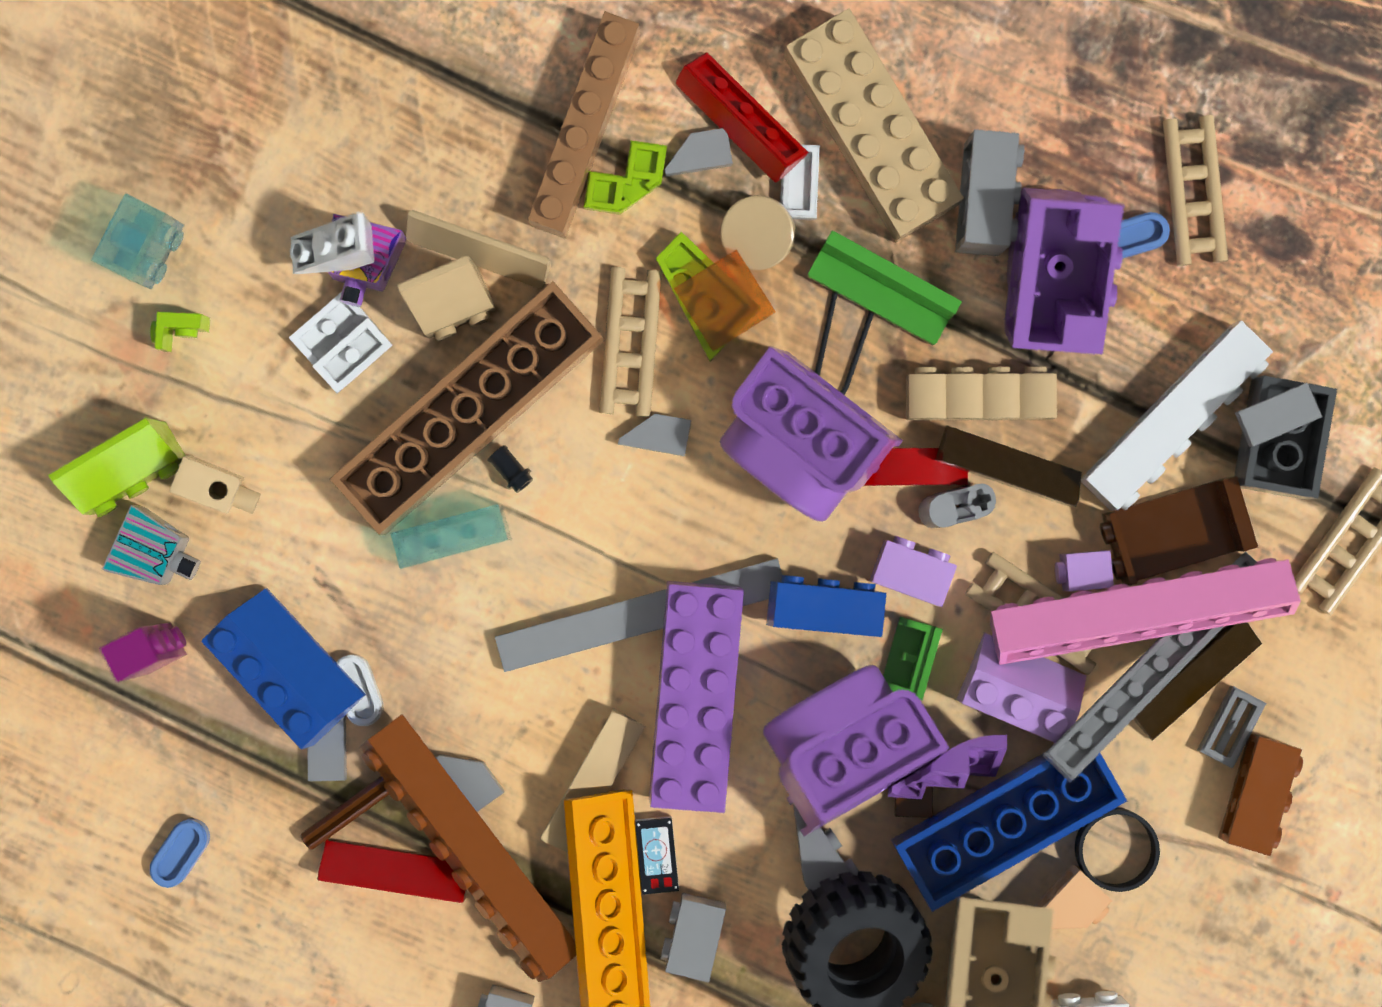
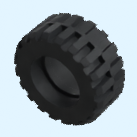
M858 871L857 876H853L851 872L838 874L839 878L831 881L828 877L820 881L821 886L814 891L810 888L802 895L804 901L800 905L796 903L789 913L792 921H786L782 933L785 938L782 942V953L786 959L785 963L803 999L813 1007H902L904 1005L902 1001L907 996L912 998L919 990L918 982H924L929 971L926 964H930L933 949L930 946L932 942L930 930L907 892L899 884L893 883L890 878L882 874L874 877L872 872ZM864 928L885 930L878 947L866 958L844 965L828 962L835 946L850 933Z

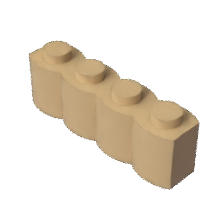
M936 367L915 368V374H908L906 376V420H1052L1057 418V374L1047 373V367H1025V374H1010V367H989L988 374H974L973 367L951 368V374H937Z

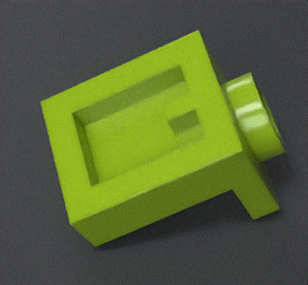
M157 312L156 321L151 323V341L155 343V349L171 352L173 331H175V337L197 338L198 332H209L210 318L203 314Z

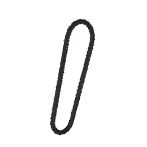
M834 291L832 292L815 373L819 376L838 295ZM870 311L844 386L840 391L844 395L850 386L874 313Z

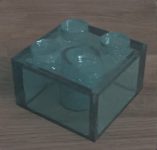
M125 193L91 260L152 290L154 284H159L166 273L167 265L165 262L171 251H176L183 240L184 232H182L184 224Z

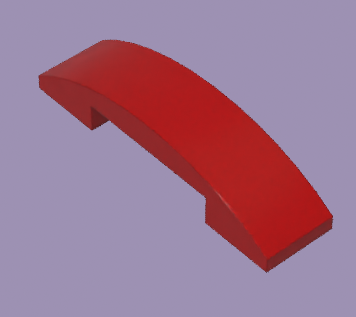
M892 448L881 462L877 472L873 473L863 486L968 485V472L935 461L939 448Z

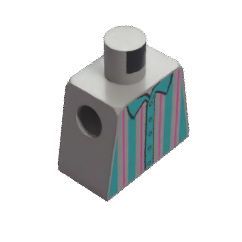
M131 505L102 570L157 585H167L170 583L174 573L192 580L199 569L200 560L184 553L189 542V537L149 509L140 505Z

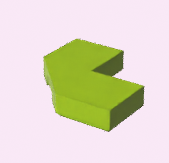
M631 141L625 176L589 171L584 209L621 215L660 186L663 179L667 146Z

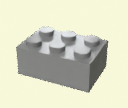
M974 129L964 143L960 192L964 199L959 204L955 253L999 256L1010 247L1011 241H1016L1018 219H1012L1014 204H1019L1021 182H1015L1017 167H1022L1024 159V145L1019 144V133Z

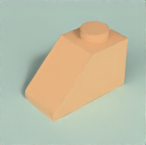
M1073 864L1041 897L1034 907L1053 909L1052 929L1088 928L1091 923H1099L1108 914L1109 907L1107 906L1112 900Z

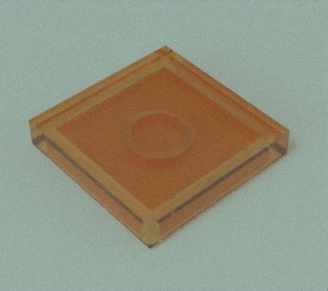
M737 249L674 288V291L712 352L776 313Z

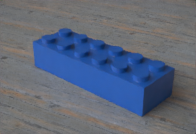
M1043 753L933 815L932 818L924 820L891 839L932 912L1127 802L1125 795L1101 753L1072 782H1069L1043 757L1045 754Z

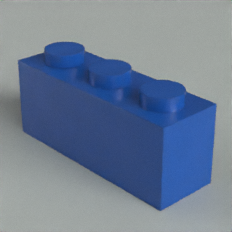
M782 575L781 582H770L766 622L768 626L882 637L887 593L875 591L876 584L854 582L853 589L839 588V580L818 578L817 585L803 584L804 577Z

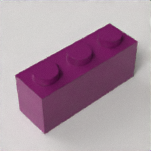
M171 622L140 627L101 647L100 650L116 682H121L148 675L186 656L187 653L184 647L187 644L181 630L177 626L173 627Z

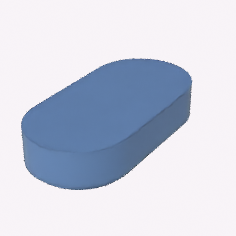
M1154 212L1122 220L1118 247H1122V259L1152 251L1162 246L1167 241L1170 233L1167 220L1162 215Z
M190 818L181 821L173 828L150 863V875L156 884L170 888L185 880L209 844L210 832L205 823L198 819Z

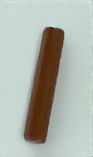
M382 776L301 834L303 843L310 850H313L389 794L384 787L386 782Z

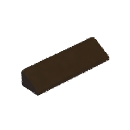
M946 425L935 461L1069 507H1077L1082 472Z
M1248 622L1228 625L1222 628L1133 719L1152 741L1262 644Z

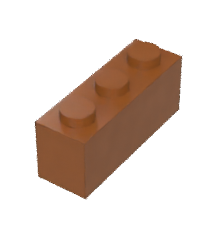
M1252 733L1250 734L1218 836L1219 839L1234 846L1271 856L1273 848L1276 849L1282 837V828L1279 826L1283 813L1288 812L1292 803L1293 795L1290 789L1293 779L1299 776L1302 769L1303 758L1300 756L1302 749Z

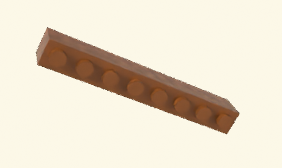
M403 714L359 747L363 751L362 759L372 771H378L385 780L384 787L387 793L395 801L400 800L408 810L407 818L418 831L423 830L430 839L429 846L432 852L440 860H446L454 871L452 872V877L458 886L463 890L468 889L475 898L476 902L474 904L477 911L486 920L491 919L499 930L497 936L503 945L510 950L513 949L520 957V966L531 979L536 978L538 982L548 980L576 956L574 938Z

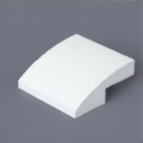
M342 292L289 337L337 394L393 346L361 307L340 302Z

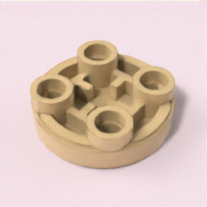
M754 195L741 199L727 211L721 224V242L727 255L739 266L750 270H764L777 265L788 255L794 243L796 226L790 213L780 202L767 196Z

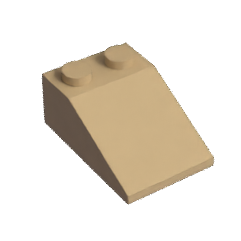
M469 256L397 285L424 335L429 339L433 337L437 341L447 339L457 334V327L469 323L471 327L478 326L491 319L490 313L497 311L481 271Z

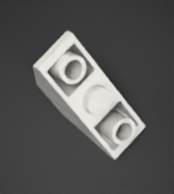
M357 212L292 236L290 257L292 259L293 274L353 270L374 263L372 225L365 214Z

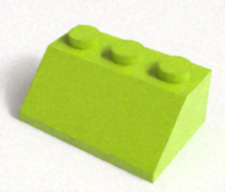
M144 418L48 476L82 515L96 514L97 517H101L115 510L118 507L115 502L128 495L129 499L147 491L149 489L147 483L157 477L164 480L176 474L179 464H181L183 457L186 455L166 422Z

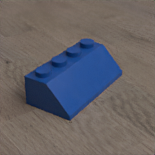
M265 588L229 613L201 640L301 750L314 746L366 695L268 588Z

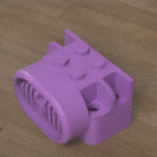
M1022 188L1018 211L1014 219H1018V233L1016 241H1011L1007 266L1008 294L1005 310V334L1012 348L1103 354L1109 307H1114L1117 300V285L1113 284L1114 271L1120 270L1123 257L1122 247H1118L1123 204L1110 203L1104 197L1082 195L1081 192Z
M771 346L736 391L732 407L737 417L720 439L722 449L738 465L790 506L805 516L819 522L828 519L848 492L859 490L871 475L877 472L881 462L894 446L899 447L903 442L897 435L791 353Z
M875 665L860 668L816 692L775 717L763 729L766 740L781 763L779 777L789 794L786 799L790 805L795 804L806 823V826L800 830L804 837L891 787L950 749L916 694L909 690L893 692L879 668Z

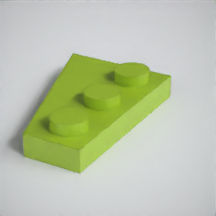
M682 232L656 257L658 265L706 356L711 361L755 316L761 307Z

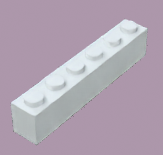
M1242 320L1231 324L1081 478V483L1110 511L1119 510L1120 508L1127 510L1140 497L1137 490L1146 481L1149 484L1155 482L1166 470L1163 464L1172 455L1175 458L1179 457L1191 445L1192 442L1188 438L1197 429L1202 432L1208 428L1217 418L1214 412L1223 403L1226 405L1231 404L1242 393L1243 389L1240 385L1248 377L1254 379L1269 365L1266 359L1273 351Z

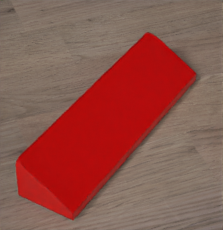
M708 52L686 64L676 80V85L720 129L723 128L727 132L728 137L773 182L780 181L809 153Z
M326 840L318 871V881L463 903L467 894V890L460 888L453 879L452 872L454 871L446 860L442 861L436 856Z

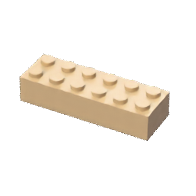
M850 8L786 45L784 52L785 60L896 243L954 209L962 202L964 197Z

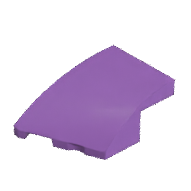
M1007 735L978 737L951 748L889 787L888 797L922 799L926 786L964 789L969 775L996 777L1007 750Z

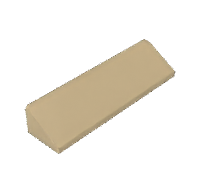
M413 209L412 211L409 210L406 239L408 242L455 259L469 256L477 267L537 288L544 287L552 265L548 257Z
M613 708L540 840L568 852L564 800L609 792L643 732L644 725Z

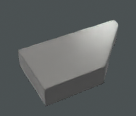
M721 128L691 133L665 168L666 177L732 166L733 162L727 132Z
M654 414L619 438L618 445L685 457L691 420Z
M443 754L436 757L477 812L505 792L483 761L450 757Z

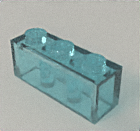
M502 504L492 505L390 533L400 569L512 540Z

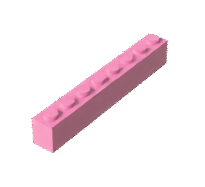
M1267 558L1248 567L1240 568L1239 565H1228L1213 573L1202 574L1201 571L1188 572L1179 579L1166 581L1165 578H1153L1144 582L1143 585L1129 587L1127 584H1118L1109 587L1104 592L1092 593L1091 591L1084 590L1075 592L1069 598L1055 600L1054 597H1043L1029 605L1004 604L995 611H991L990 627L998 663L1003 665L1295 614L1301 600L1289 559L1276 561L1274 558Z

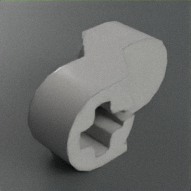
M983 483L965 485L956 489L939 492L922 500L918 510L919 518L929 528H944L987 516L993 511L996 504V496L993 489Z

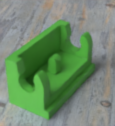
M899 617L883 677L893 692L909 690L923 701L943 629Z

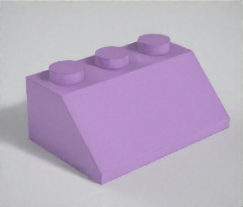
M984 633L956 700L1056 743L1075 724L1078 718L1087 675L1044 657L999 665L993 636Z

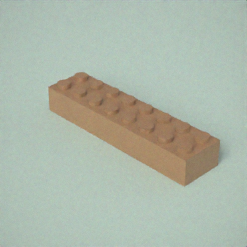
M552 281L330 478L331 482L378 535H386L604 342L603 336L556 283Z

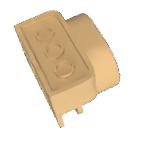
M958 897L953 939L950 947L946 1007H1052V996L1046 994L1047 979L1053 980L1055 974L1056 958L1049 955L1053 909ZM993 974L999 975V981L996 984H992L990 980Z

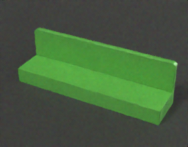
M833 230L827 237L808 272V277L930 345H935L938 342L948 321L956 314L962 303L961 300Z

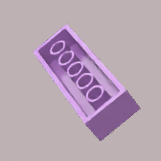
M667 581L649 791L650 808L725 813L744 590L741 587Z

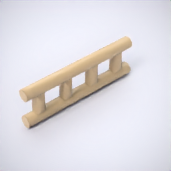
M1214 115L1199 117L1200 128L1178 130L1177 119L1163 120L1177 266L1192 265L1191 254L1212 252L1213 263L1228 261ZM1201 143L1203 165L1182 167L1180 145ZM1205 179L1207 201L1186 203L1184 181ZM1209 215L1211 237L1189 239L1187 217Z
M611 267L599 413L614 414L615 403L636 405V416L650 417L662 271L647 270V281L625 280V268ZM623 294L645 296L644 318L622 316ZM620 330L642 332L641 354L619 352ZM617 367L639 368L638 390L616 389Z
M1375 467L1368 474L1294 578L1299 594H1302L1305 588L1309 586L1325 598L1318 608L1329 616L1336 610L1382 545V519L1375 527L1358 515L1370 497L1382 504V486L1380 485L1382 482V471ZM1349 527H1352L1367 538L1355 557L1338 545V542ZM1328 556L1346 568L1334 586L1316 574Z
M995 552L991 553L985 563L994 569V572L984 587L981 588L973 582L965 595L990 611H995L999 606L1006 604L996 598L995 595L1006 578H1008L1025 590L1016 603L1018 606L1033 604L1037 598L1054 597L1055 600L1064 599ZM1092 649L1058 655L1087 675L1096 666V663L1087 657Z

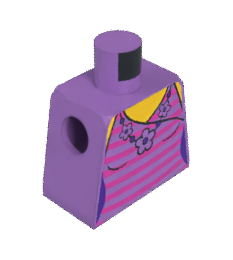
M333 214L332 222L345 216ZM370 223L372 225L374 263L353 270L328 272L333 280L344 283L340 302L361 307L366 288L384 291L406 243V236L402 230Z

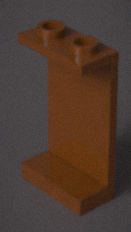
M1237 476L1226 477L1135 504L1127 510L1119 509L1102 514L1104 523H1100L1102 538L1106 545L1111 544L1114 558L1111 559L1113 574L1117 580L1121 579L1122 584L1127 585L1137 584L1138 580L1235 551H1248L1258 548Z

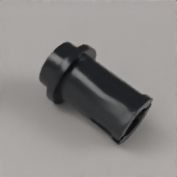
M506 445L497 449L488 458V462L509 483L507 485L509 490L514 489L516 493H519L533 481L530 475L531 470L529 468L524 469Z

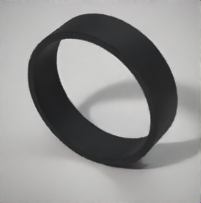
M1115 808L1079 828L1075 839V856L1082 872L1096 885L1109 891L1125 892L1140 887L1153 875L1159 862L1160 845L1154 829L1145 819L1130 810ZM1111 815H1128L1136 818L1145 827L1151 843L1149 861L1144 870L1134 879L1121 884H1109L1094 878L1088 871L1083 858V844L1087 833L1095 823Z

